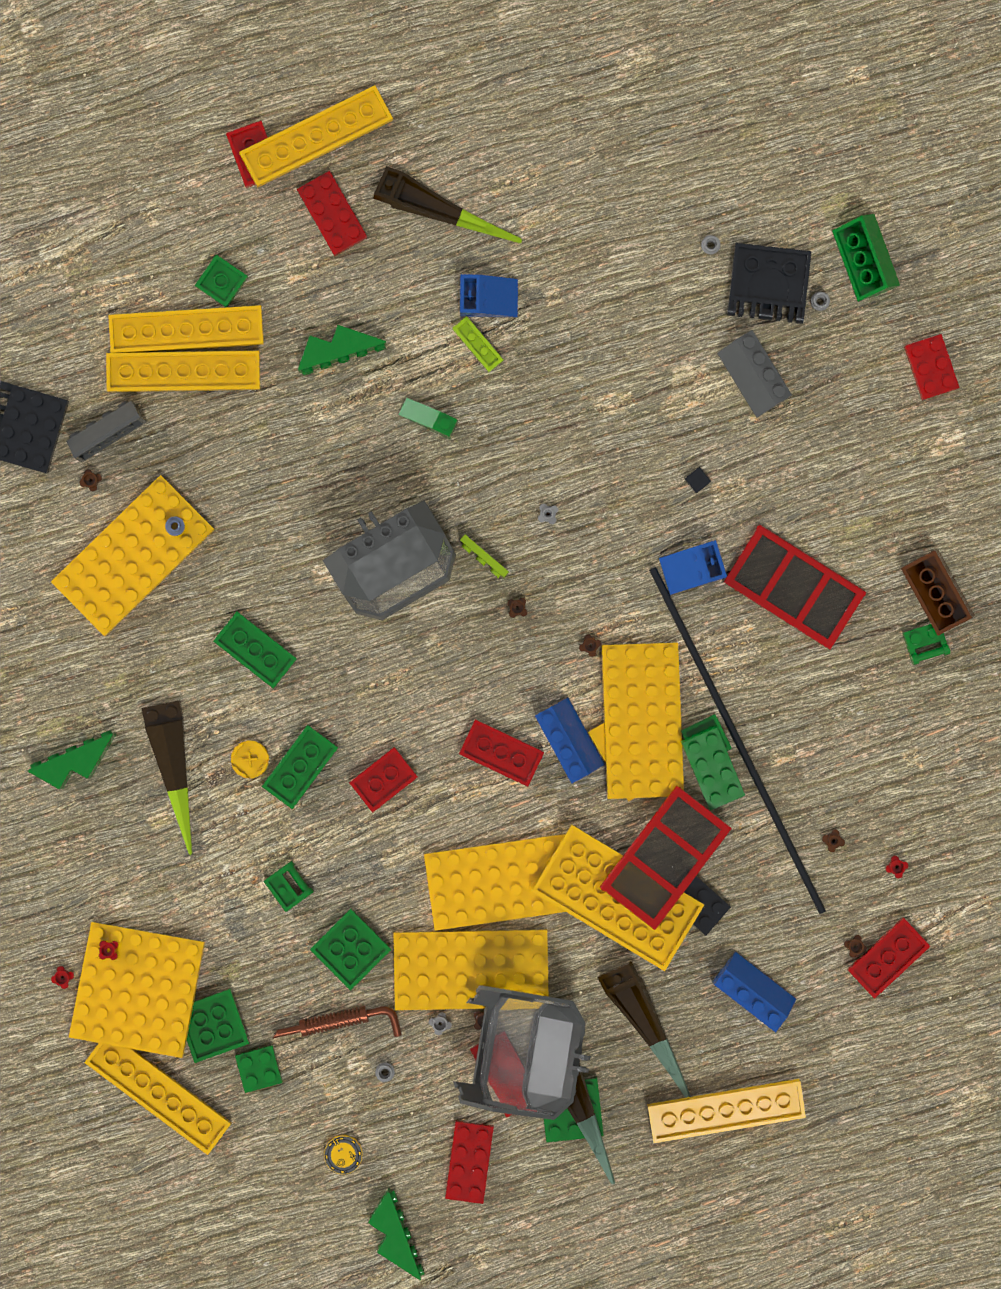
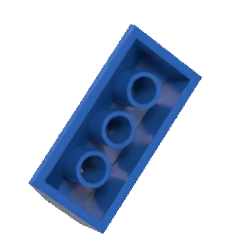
M569 698L535 715L571 784L605 765Z
M736 951L712 981L716 987L775 1033L788 1017L796 1001L795 997Z

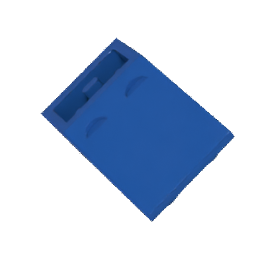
M460 274V317L518 318V279Z
M716 540L659 558L670 595L727 577Z

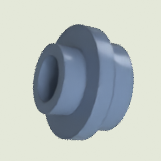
M171 517L167 520L165 528L170 535L178 536L183 533L185 524L181 518ZM173 523L178 524V528L175 530L171 527Z

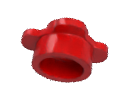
M892 856L891 862L885 867L887 873L894 874L899 879L902 878L903 873L908 868V863L899 860L898 856Z
M105 940L100 942L99 958L101 960L106 958L116 960L118 958V942H106Z
M59 966L51 981L61 986L62 989H66L69 986V981L74 978V973L72 971L68 972L63 966Z

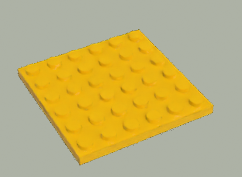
M91 922L69 1038L183 1058L205 942ZM101 941L118 942V958L116 960H111L110 958L101 960L99 958V944Z

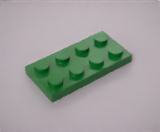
M236 611L213 641L273 689L297 660L295 656L238 611Z
M307 725L262 787L289 808L294 809L339 747Z
M716 726L680 741L710 811L745 796Z

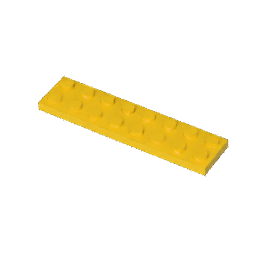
M374 85L240 151L239 154L258 188L393 121V117L377 87Z
M261 305L108 315L111 353L264 345Z
M260 351L106 353L107 392L261 390Z
M98 1043L84 1062L207 1155L232 1123L134 1049Z
M800 1079L647 1104L653 1143L806 1118Z

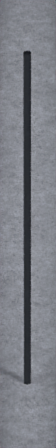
M652 568L649 571L818 913L822 914L826 912V909L657 568Z

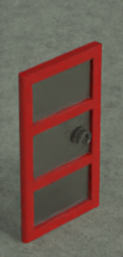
M762 525L757 526L753 536L723 581L732 589L831 650L863 597L866 596V591Z
M676 786L600 885V888L653 930H656L732 828L683 791L681 787Z

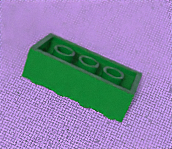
M875 214L862 215L832 230L858 302L900 286Z

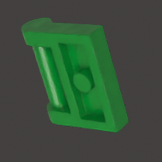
M932 624L902 633L913 665L939 655L946 656L951 654L944 633L937 635ZM936 642L940 643L939 648L916 654L915 649Z
M290 861L263 881L285 912L314 892L295 869L293 861ZM286 871L289 872L303 891L302 894L298 895L283 875Z

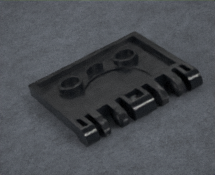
M735 243L727 316H735L736 305L739 302L738 317H742L744 314V303H751L750 318L755 317L756 304H760L758 319L772 321L774 306H777L776 321L782 319V307H788L787 322L792 323L794 308H796L795 323L803 324L812 251Z
M0 381V389L10 392V395L0 392V398L8 399L7 406L0 404V410L5 411L4 414L0 413V461L48 474L69 401Z

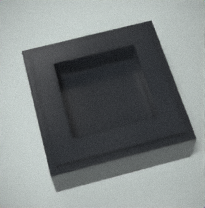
M700 467L684 478L695 494L711 482Z

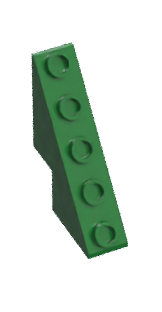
M337 325L332 342L309 335L298 371L303 376L309 375L317 368L324 370L332 367L331 364L339 362V364L346 363L354 356L361 358L367 356L368 352L373 350L375 352L383 351L386 349L387 343L385 340Z
M111 730L100 734L102 738L94 740V737L84 741V745L79 748L75 745L65 749L66 753L59 756V753L47 757L49 760L47 762H35L30 765L31 769L27 772L59 790L65 787L73 771L90 779L115 738L116 733H112Z
M388 1188L368 1220V1224L385 1234V1237L378 1246L377 1253L418 1280H421V1277L425 1275L424 1268L421 1263L418 1264L417 1262L418 1252L415 1245L412 1246L409 1240L412 1236L409 1228L404 1226V1213L402 1209L397 1207V1194L395 1190L392 1191Z

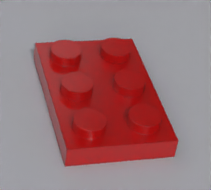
M262 121L226 133L246 188L256 184L239 152L268 138Z
M942 334L904 346L922 401L960 388Z
M394 747L350 781L349 784L373 813L418 778V776Z

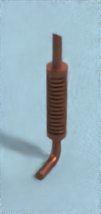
M366 1005L359 1008L356 1007V1009H348V1011L346 1009L344 1012L341 1010V1013L337 1011V1014L333 1012V1014L329 1013L326 1016L323 1014L322 1017L319 1015L318 1018L315 1016L314 1018H307V1020L301 1019L299 1020V1025L277 1030L272 1039L301 1033L302 1037L309 1036V1034H316V1032L320 1033V1031L323 1033L324 1030L327 1032L328 1030L331 1031V1029H339V1027L341 1029L343 1026L345 1028L346 1025L350 1027V1024L354 1026V1023L355 1025L361 1024V1022L368 1023L369 1017L381 1014L389 1017L394 1037L401 1036L402 1034L398 1016L392 1008L380 1006L367 1010Z

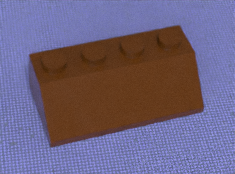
M938 548L901 568L937 635L975 616Z

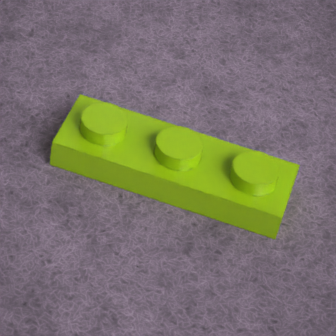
M467 316L452 328L488 373L504 361Z
M467 535L460 539V542L463 543L461 547L468 553L472 551L476 554L477 557L475 559L483 566L485 564L492 568L490 572L497 578L500 576L505 578L509 571Z

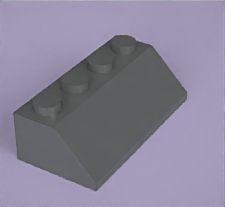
M753 330L739 337L717 353L756 418L792 396Z
M126 400L118 405L119 408L113 412L108 411L103 414L101 420L97 422L92 421L87 424L85 430L81 432L76 431L69 436L70 439L66 442L73 457L83 463L145 424L146 420L132 400L129 402Z

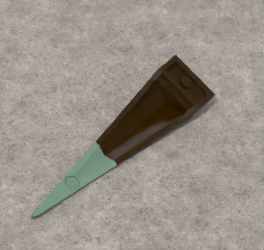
M632 961L599 975L597 978L606 995L651 1048L685 1098L691 1097L642 977H639Z
M579 1072L574 1101L567 1109L590 1145L610 1183L615 1184L582 1072Z

